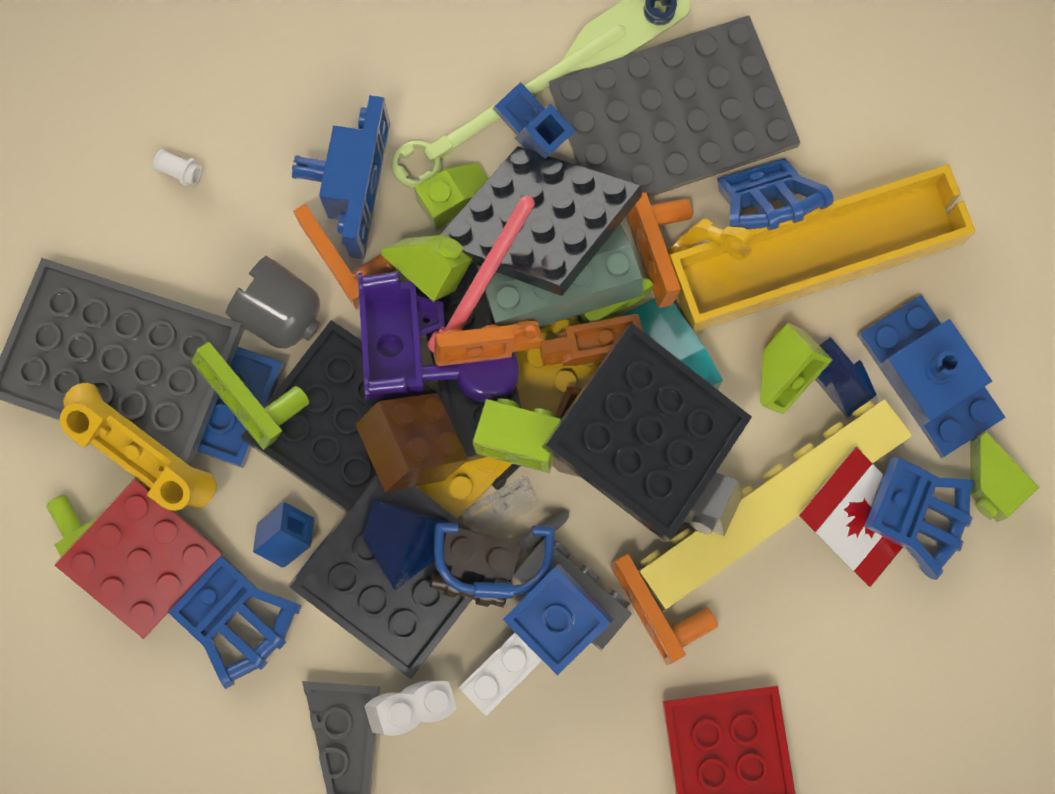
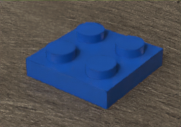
M558 564L503 620L558 676L614 619Z

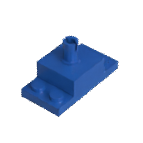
M369 95L367 108L361 107L359 129L333 125L326 161L296 155L293 160L296 165H292L293 179L322 182L319 197L327 217L338 220L337 233L342 235V245L346 246L349 257L363 260L390 128L384 97Z
M922 295L858 335L860 341L941 458L1006 418L985 388L986 385L993 382L952 321L949 319L941 324Z

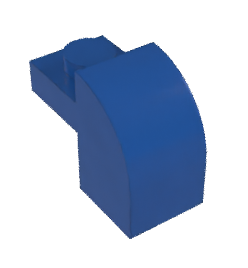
M521 82L492 108L517 135L515 139L525 149L535 151L545 159L575 132L552 104L544 108Z

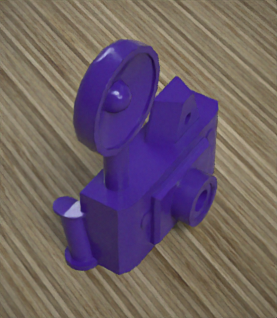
M398 270L396 272L362 276V273H358L365 401H369V399L419 396L423 393L422 381L457 379L458 386L468 397L479 402H486V399L496 402L500 398H506L513 392L518 384L520 366L514 352H512V357L446 366H421L419 337L445 327L443 302L437 300L433 302L429 298L416 295V286L412 282H400ZM424 319H429L430 322H429V323H425V322H423V320H424Z

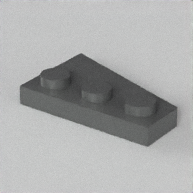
M302 681L310 710L311 724L319 750V760L327 794H371L376 733H372L364 706L371 699L380 695V687Z

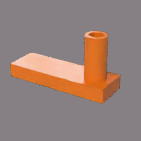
M645 192L642 193V197L627 214L626 218L647 277L653 283L652 291L657 306L662 308L673 305L681 288L658 226L691 220L692 206L687 198L651 205Z
M303 204L293 211L299 225L355 309L360 307L358 273H362V276H369L398 270L380 254L351 272L307 205Z
M629 554L617 559L610 565L666 665L672 664L686 656L683 647L718 628L715 616L707 607L670 627Z

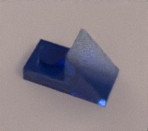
M829 337L819 346L831 357L832 361L815 381L848 419L853 415L854 411L873 399L877 394L862 361L858 360L853 364L836 342Z

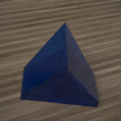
M374 499L363 537L395 591L435 560V525L437 523H448V520Z

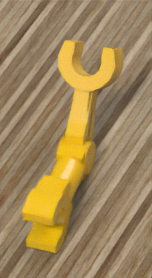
M703 218L688 233H684L667 249V252L670 256V254L692 248L696 243L711 240L721 244V249L733 258L744 260L752 252L751 247L744 245L751 238V232L742 227L727 226L725 229L714 226V223L710 220Z

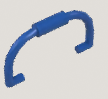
M437 523L434 532L436 568L447 584L459 592L472 594L473 598L512 599L513 595L530 592L550 572L554 557L555 530L551 526H532V535L545 536V552L542 567L533 579L525 584L513 586V583L474 582L472 585L463 583L455 578L445 564L443 552L444 533H458V523Z

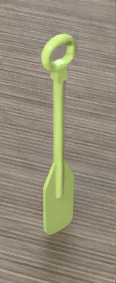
M623 0L583 27L561 62L524 86L535 96L549 87V81L632 54L685 19L691 8L690 0H677L673 19L668 24L659 26L651 24L644 16L645 0ZM656 1L654 8H658L660 13H665L667 6H662L660 1ZM495 105L449 135L442 136L432 144L422 140H411L402 144L392 158V171L395 178L403 185L415 188L440 173L442 158L453 152L454 148L500 119V116L492 109ZM413 149L425 150V155L429 161L435 163L432 172L427 170L424 174L419 175L420 180L409 179L410 174L405 170V167L399 166L401 157L407 158L410 154L414 153Z

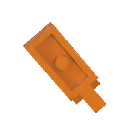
M633 314L565 327L564 332L557 334V339L542 341L540 354L543 366L563 363V366H578L602 361L627 325L633 323L642 330L639 315Z
M519 321L517 324L508 326L487 325L481 329L466 331L451 329L444 333L436 334L434 345L435 363L438 366L496 360L512 357V352L540 349L542 338L538 321Z

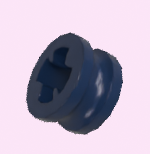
M645 0L644 16L651 24L657 26L668 24L674 17L677 0ZM656 1H660L662 6H667L665 13H660L658 8H654Z

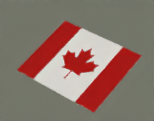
M855 447L798 516L871 587L903 546L895 544L891 540L865 528L884 475Z

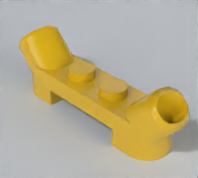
M81 383L73 386L66 393L63 400L64 409L60 415V425L65 434L83 448L92 444L148 486L150 490L147 496L160 506L173 511L183 509L185 506L201 509L213 499L217 490V482L211 472L189 466L105 403L97 386L90 383Z

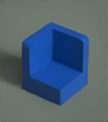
M283 501L257 523L253 553L280 567H286L311 547L314 517Z

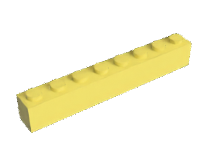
M884 399L877 405H874L871 400L852 413L856 418L847 426H844L841 421L823 433L826 439L823 443L814 447L810 442L794 453L792 456L796 462L784 469L781 463L762 476L766 483L756 490L751 485L741 490L743 497L725 536L712 532V534H704L699 531L693 533L690 528H687L671 540L674 547L662 555L659 549H657L640 561L644 568L639 573L662 611L672 606L798 517L855 447L874 463L910 438L912 434L888 402Z

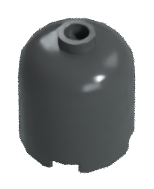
M264 256L249 272V275L254 277L253 281L246 291L240 288L236 290L225 313L231 320L242 323L246 330L276 348H290L295 346L302 338L310 341L321 325L316 320L320 311L318 293L280 263L268 256Z

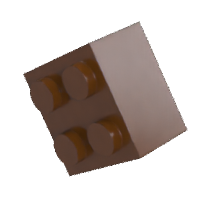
M438 393L378 401L355 424L385 492L445 481L469 460Z

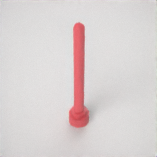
M526 195L519 200L447 326L441 327L439 331H434L427 344V347L433 353L436 334L444 333L451 329H463L535 205L534 199L531 196Z

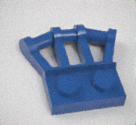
M785 158L717 178L719 192L730 205V227H742L747 230L767 228L770 231L779 228L780 223L790 220L793 223L803 221L804 216L817 208L825 209L834 202L833 194L827 186L802 177ZM795 194H800L807 198L799 201ZM779 200L784 207L774 209L770 202ZM753 207L758 212L757 214L742 215L743 210Z
M891 457L865 528L891 540L895 544L905 547L919 563L920 570L929 578L937 580L943 573L942 567L956 551H961L964 542L961 540L965 527H970L973 519L970 516V489H974L975 480L939 478L900 457ZM935 487L955 488V507L932 496ZM927 508L951 521L947 532L923 521ZM918 532L939 542L941 545L932 556L917 540Z
M220 556L168 613L204 646L222 686L227 689L235 685L234 680L258 668L262 670L267 665L266 659L276 648L280 650L286 644L285 637L294 614H299L302 605L258 589L225 557ZM252 597L281 608L273 629L246 605ZM237 613L243 616L265 637L255 649L227 625ZM219 633L222 634L246 658L227 667L214 638Z

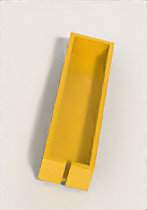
M947 164L836 200L825 209L817 208L804 216V220L793 223L790 220L780 223L779 228L770 231L767 228L750 229L748 231L751 232V238L744 245L751 247L752 252L744 260L733 258L721 249V244L714 241L670 254L669 257L681 288L677 298L685 320L694 332H698L965 244L976 232V229L964 201L957 203L948 214L945 210L950 208L961 195L950 165Z

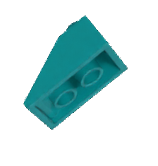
M654 298L618 316L639 315L643 332L716 389L720 387L723 379L706 348L674 303L672 306L658 308Z

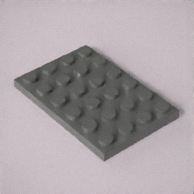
M749 15L549 81V89L557 111L575 130L568 140L577 164L638 184L641 187V193L646 192L648 198L798 148L801 143Z
M41 258L0 356V400L60 421L66 393L77 384H94L98 387L105 403L191 466L219 396L191 361L196 350L209 341L226 363L231 366L245 328L240 322Z

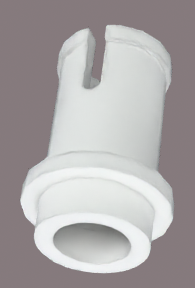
M160 149L154 157L153 170L180 180L181 185L194 186L200 180L202 166L198 165L196 159L190 158L186 160L164 149Z

